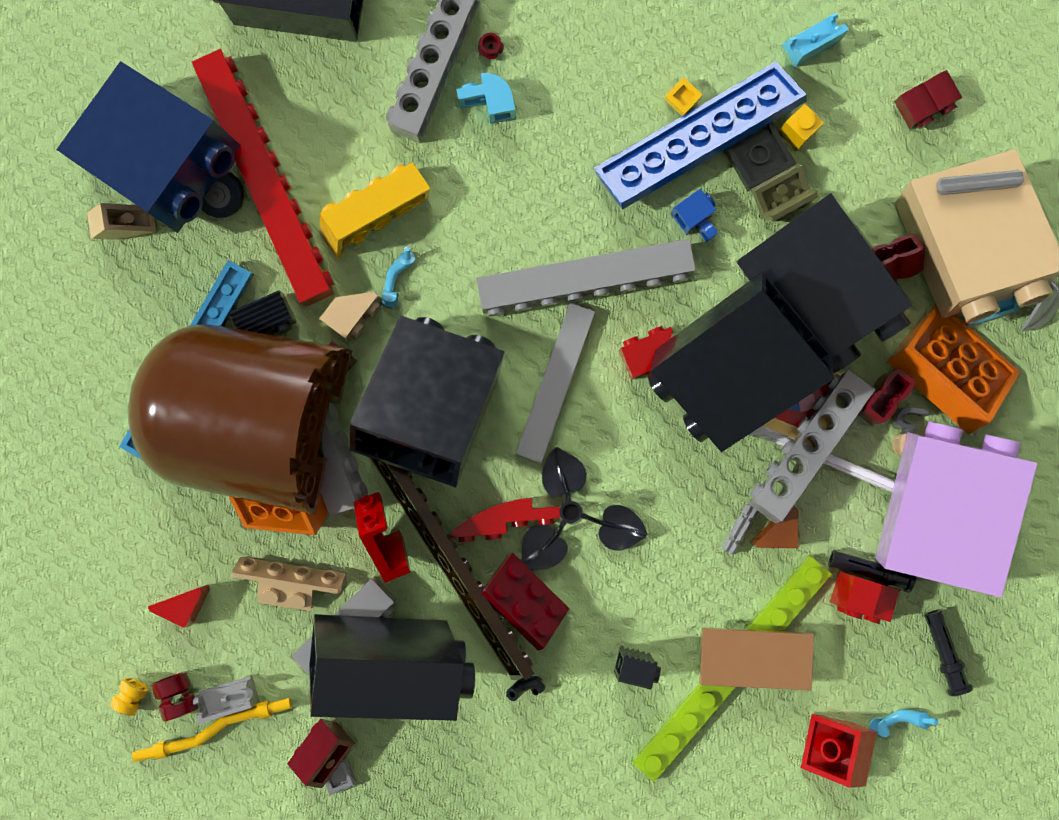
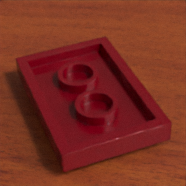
M514 553L506 556L481 592L490 605L538 651L546 647L570 609Z

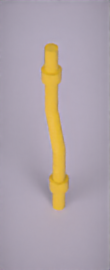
M286 698L274 702L269 700L259 702L255 707L220 717L196 736L169 743L161 741L154 743L152 747L133 751L132 759L134 762L151 758L159 760L168 757L171 753L199 747L229 724L256 717L264 719L271 717L272 713L292 709L291 698Z

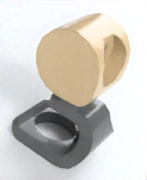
M914 407L897 408L891 417L894 426L902 429L893 438V450L898 456H902L907 432L914 433V430L917 429V425L905 421L904 415L928 416L929 412L927 409Z

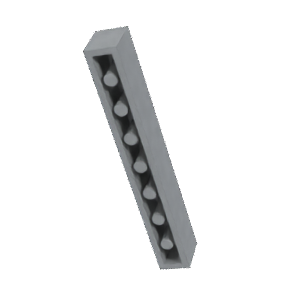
M685 239L478 277L476 280L483 314L488 313L489 316H498L504 314L506 309L515 308L516 312L531 309V305L541 303L542 307L556 305L557 300L568 298V302H574L584 299L583 295L593 293L594 297L609 295L610 290L620 289L621 292L636 290V286L647 284V287H656L662 285L664 280L673 279L674 283L689 280V276L695 272V265L690 240Z

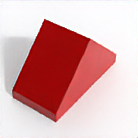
M209 585L148 606L149 612L183 628L194 624L209 593Z

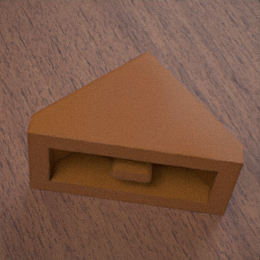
M793 505L782 522L774 523L770 521L750 543L758 548H798V509Z

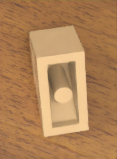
M100 203L87 212L91 239L118 240L156 232L154 217L137 205Z

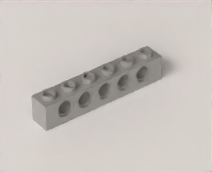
M437 0L436 10L432 9L428 16L427 31L419 37L417 49L419 50L416 57H412L408 63L407 78L405 82L399 84L396 96L398 99L396 104L388 110L386 121H388L391 132L418 143L421 142L480 0ZM451 9L458 11L455 15L446 14ZM440 33L448 34V37L440 40L436 38ZM434 56L438 58L437 62L433 64L426 62L429 57ZM421 80L428 82L427 86L423 88L415 86ZM410 104L418 105L414 112L405 111L406 107Z
M849 370L841 375L836 374L835 379L828 383L827 387L830 390L825 397L821 395L812 406L815 411L811 417L808 418L806 416L796 428L799 431L798 435L794 440L790 438L781 449L784 453L779 461L774 460L765 472L768 474V477L763 484L759 481L750 492L753 498L748 504L774 523L784 520L875 391L873 387ZM836 396H839L844 400V408H841L836 404ZM821 417L829 421V430L824 429L820 425ZM805 439H810L814 443L815 448L813 452L805 448ZM790 460L798 463L799 472L797 474L790 471ZM774 482L782 484L784 488L782 496L775 494L773 491Z

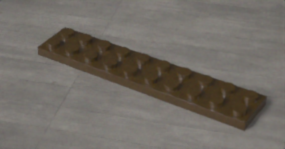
M370 458L512 680H527L535 673L531 669L533 666L531 659L525 652L521 653L515 644L518 640L510 628H505L501 622L502 615L481 594L484 586L480 581L476 582L470 573L472 568L469 562L464 557L460 558L455 550L457 548L456 542L450 534L446 535L440 527L442 521L435 511L431 512L426 505L427 498L424 492L419 487L415 488L410 480L412 479L411 472Z

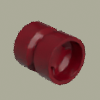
M187 671L177 673L151 684L155 699L161 700L158 708L163 722L181 717L199 708L198 704H193L195 694L188 690L191 687V682ZM181 694V700L171 703L170 697Z

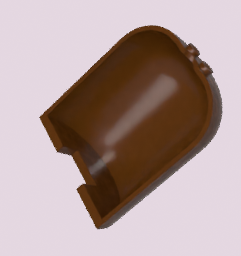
M193 325L174 331L164 337L150 350L134 378L128 404V423L133 444L146 466L156 475L170 483L315 515L328 460L317 456L329 402L341 404L353 350L218 325Z

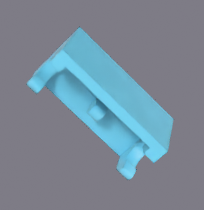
M837 13L830 15L825 20L797 36L791 37L782 44L795 67L834 46L843 39L849 29L846 24L838 27L836 24Z

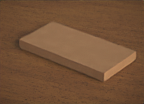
M702 628L699 683L700 685L812 691L814 634Z

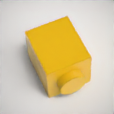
M804 104L784 123L778 133L797 151L819 130L824 122Z

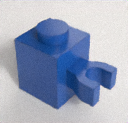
M701 189L673 208L671 215L686 235L697 228L707 243L718 233L716 228L708 221L716 211L715 202L708 193L704 194Z

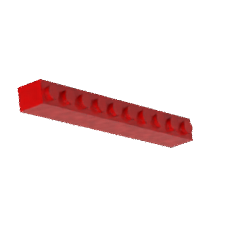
M218 49L191 61L219 125L241 145L235 153V160L299 303L307 307L333 295L334 292L331 286L335 285L330 272L328 270L324 272L320 262H323L324 258L318 246L313 248L310 238L313 237L311 229L307 222L302 223L299 214L302 213L301 207L296 198L291 199L288 191L292 189L285 174L280 175L277 167L281 166V163L275 151L270 152L266 144L270 142V139L264 127L259 128L256 119L260 118L253 103L248 104L245 96L249 95V92L242 79L238 81L235 75L238 68L232 56L226 57L223 51Z

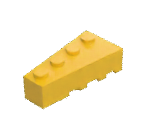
M413 162L406 166L403 164L399 165L391 171L390 175L383 179L377 177L372 180L365 189L350 192L346 195L345 200L337 204L333 202L326 205L320 213L319 233L335 257L339 258L345 254L342 249L350 243H354L357 246L364 241V237L369 234L370 230L380 231L391 222V216L394 214L399 218L427 200L430 187Z

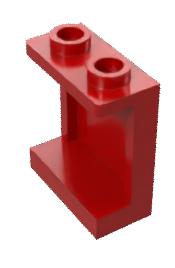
M380 492L365 495L353 501L359 538L383 581L386 583L411 573L404 538L400 530L385 536L383 534L388 529Z

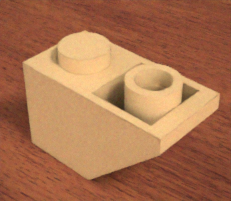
M375 292L335 297L319 319L345 339L351 341L352 338H358L365 328L363 324L369 316L372 318L381 307L379 303L382 299Z

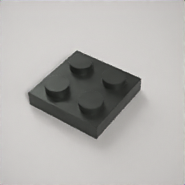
M773 122L724 150L747 192L796 164Z

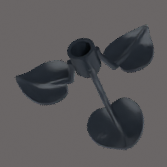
M555 447L546 459L542 472V483L550 496L560 497L563 494L566 495V502L560 507L562 521L556 532L549 525L545 524L531 527L524 535L522 562L531 570H544L559 564L567 554L568 545L565 540L558 536L562 533L566 524L575 525L582 519L602 525L599 529L600 541L611 550L621 551L628 549L647 536L641 519L627 507L621 505L609 506L604 510L603 520L583 513L582 507L577 502L571 501L570 492H577L583 488L587 473L580 460L559 447Z

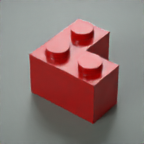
M839 571L830 602L838 605L837 611L861 620L863 617L865 620L880 624L881 619L891 622L900 590Z

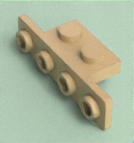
M240 557L232 570V577L258 581V603L312 611L315 590L339 594L346 577L345 573L333 570L296 566L277 561L271 562L252 557Z

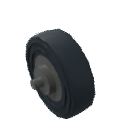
M231 172L217 178L203 197L201 210L215 218H227L235 214L242 206L244 199L243 186L239 179Z

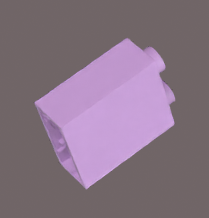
M928 421L924 436L907 432L875 558L885 569L1002 598L1037 463L1018 457L1021 442L985 434L982 449L960 444L963 429Z

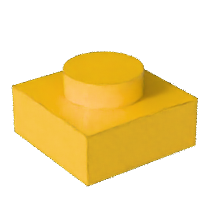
M683 77L666 94L664 100L681 116H684L698 103L703 95Z

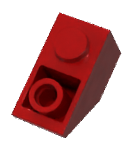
M659 326L648 331V337L639 340L638 336L623 341L624 347H621L619 352L631 380L650 372L655 350L671 338L673 333L671 327L664 330L663 326Z

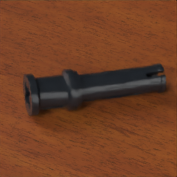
M833 550L829 558V567L877 579L881 585L900 587L907 593L912 591L916 582V576L885 569L880 563L838 552L837 550Z
M933 610L925 613L924 617L941 661L939 670L941 673H944L949 687L947 690L948 695L959 696L973 691V686L968 683L963 669L965 664L961 659H958L942 610Z

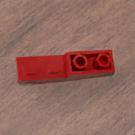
M532 498L501 503L469 518L452 531L451 535L452 538L458 537L459 542L475 541V536L485 535L486 540L502 539V534L507 533V522H512V527L528 526L529 520H539V525L555 524V518H561L560 507L532 508Z

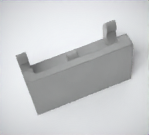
M252 675L198 692L199 695L193 699V704H198L200 708V713L196 716L198 724L252 708L259 702Z

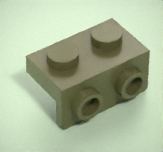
M795 164L751 188L761 217L773 222L788 217V213L795 209L809 206L811 201L819 196L816 190L810 189L803 167L800 164Z

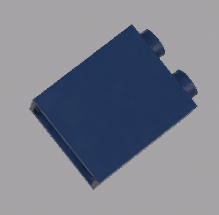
M120 61L56 150L178 233L185 223L194 220L198 216L203 206V197L217 178L226 175L230 171L235 161V153L241 145L213 119Z

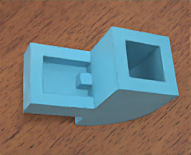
M481 73L482 84L468 83L460 89H456L460 109L486 104L490 124L516 119L511 89L501 77L491 73Z

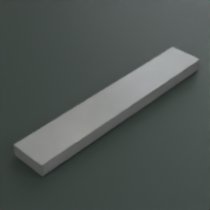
M572 303L569 304L516 452L517 455L542 463L595 311Z

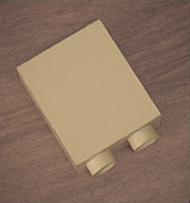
M1016 149L911 180L895 202L907 235H916L924 246L923 274L942 319L963 313L966 323H972L998 313L1000 308L997 302L1015 297L1019 307H1025L1043 301L1054 294L1050 283L1059 277V245ZM1021 170L1023 172L1024 182L1019 187L943 195L937 192L936 183L943 177Z

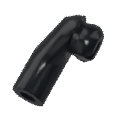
M531 676L527 680H517L506 691V696L509 700L516 701L529 689L533 695L537 696L545 690V685L539 676Z

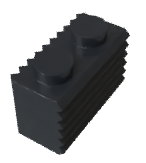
M280 290L229 312L236 329L268 335L286 333L292 329V324L297 323L284 293Z
M621 646L614 672L618 682L651 690L653 683H658L661 667L657 666L658 663L654 661L650 653L645 654L644 651L640 653L639 650H630L628 647L625 649Z

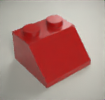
M812 714L801 768L849 788L865 787L877 731L852 722Z

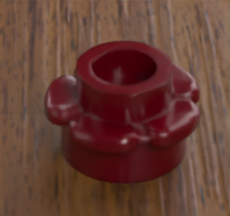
M486 33L479 40L478 51L481 56H486L487 59L491 60L496 59L498 54L503 52L504 44L495 33Z

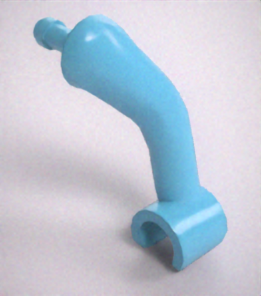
M409 247L404 248V252L387 271L385 288L382 292L384 306L392 308L397 306L399 294L393 292L395 281L400 273L415 262V256L411 253Z
M899 709L884 718L871 720L870 728L877 731L876 736L880 734L881 737H887L890 735L888 727L898 722L904 721L922 729H927L930 724L937 725L938 720L930 718L926 712Z

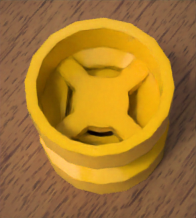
M125 677L119 686V694L114 695L110 706L121 714L134 716L140 707L139 701L145 698L149 688L137 679Z

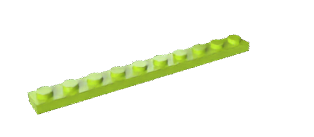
M808 555L745 630L783 632L832 574L813 557ZM699 683L632 761L633 764L650 780L655 782L735 687L700 685Z

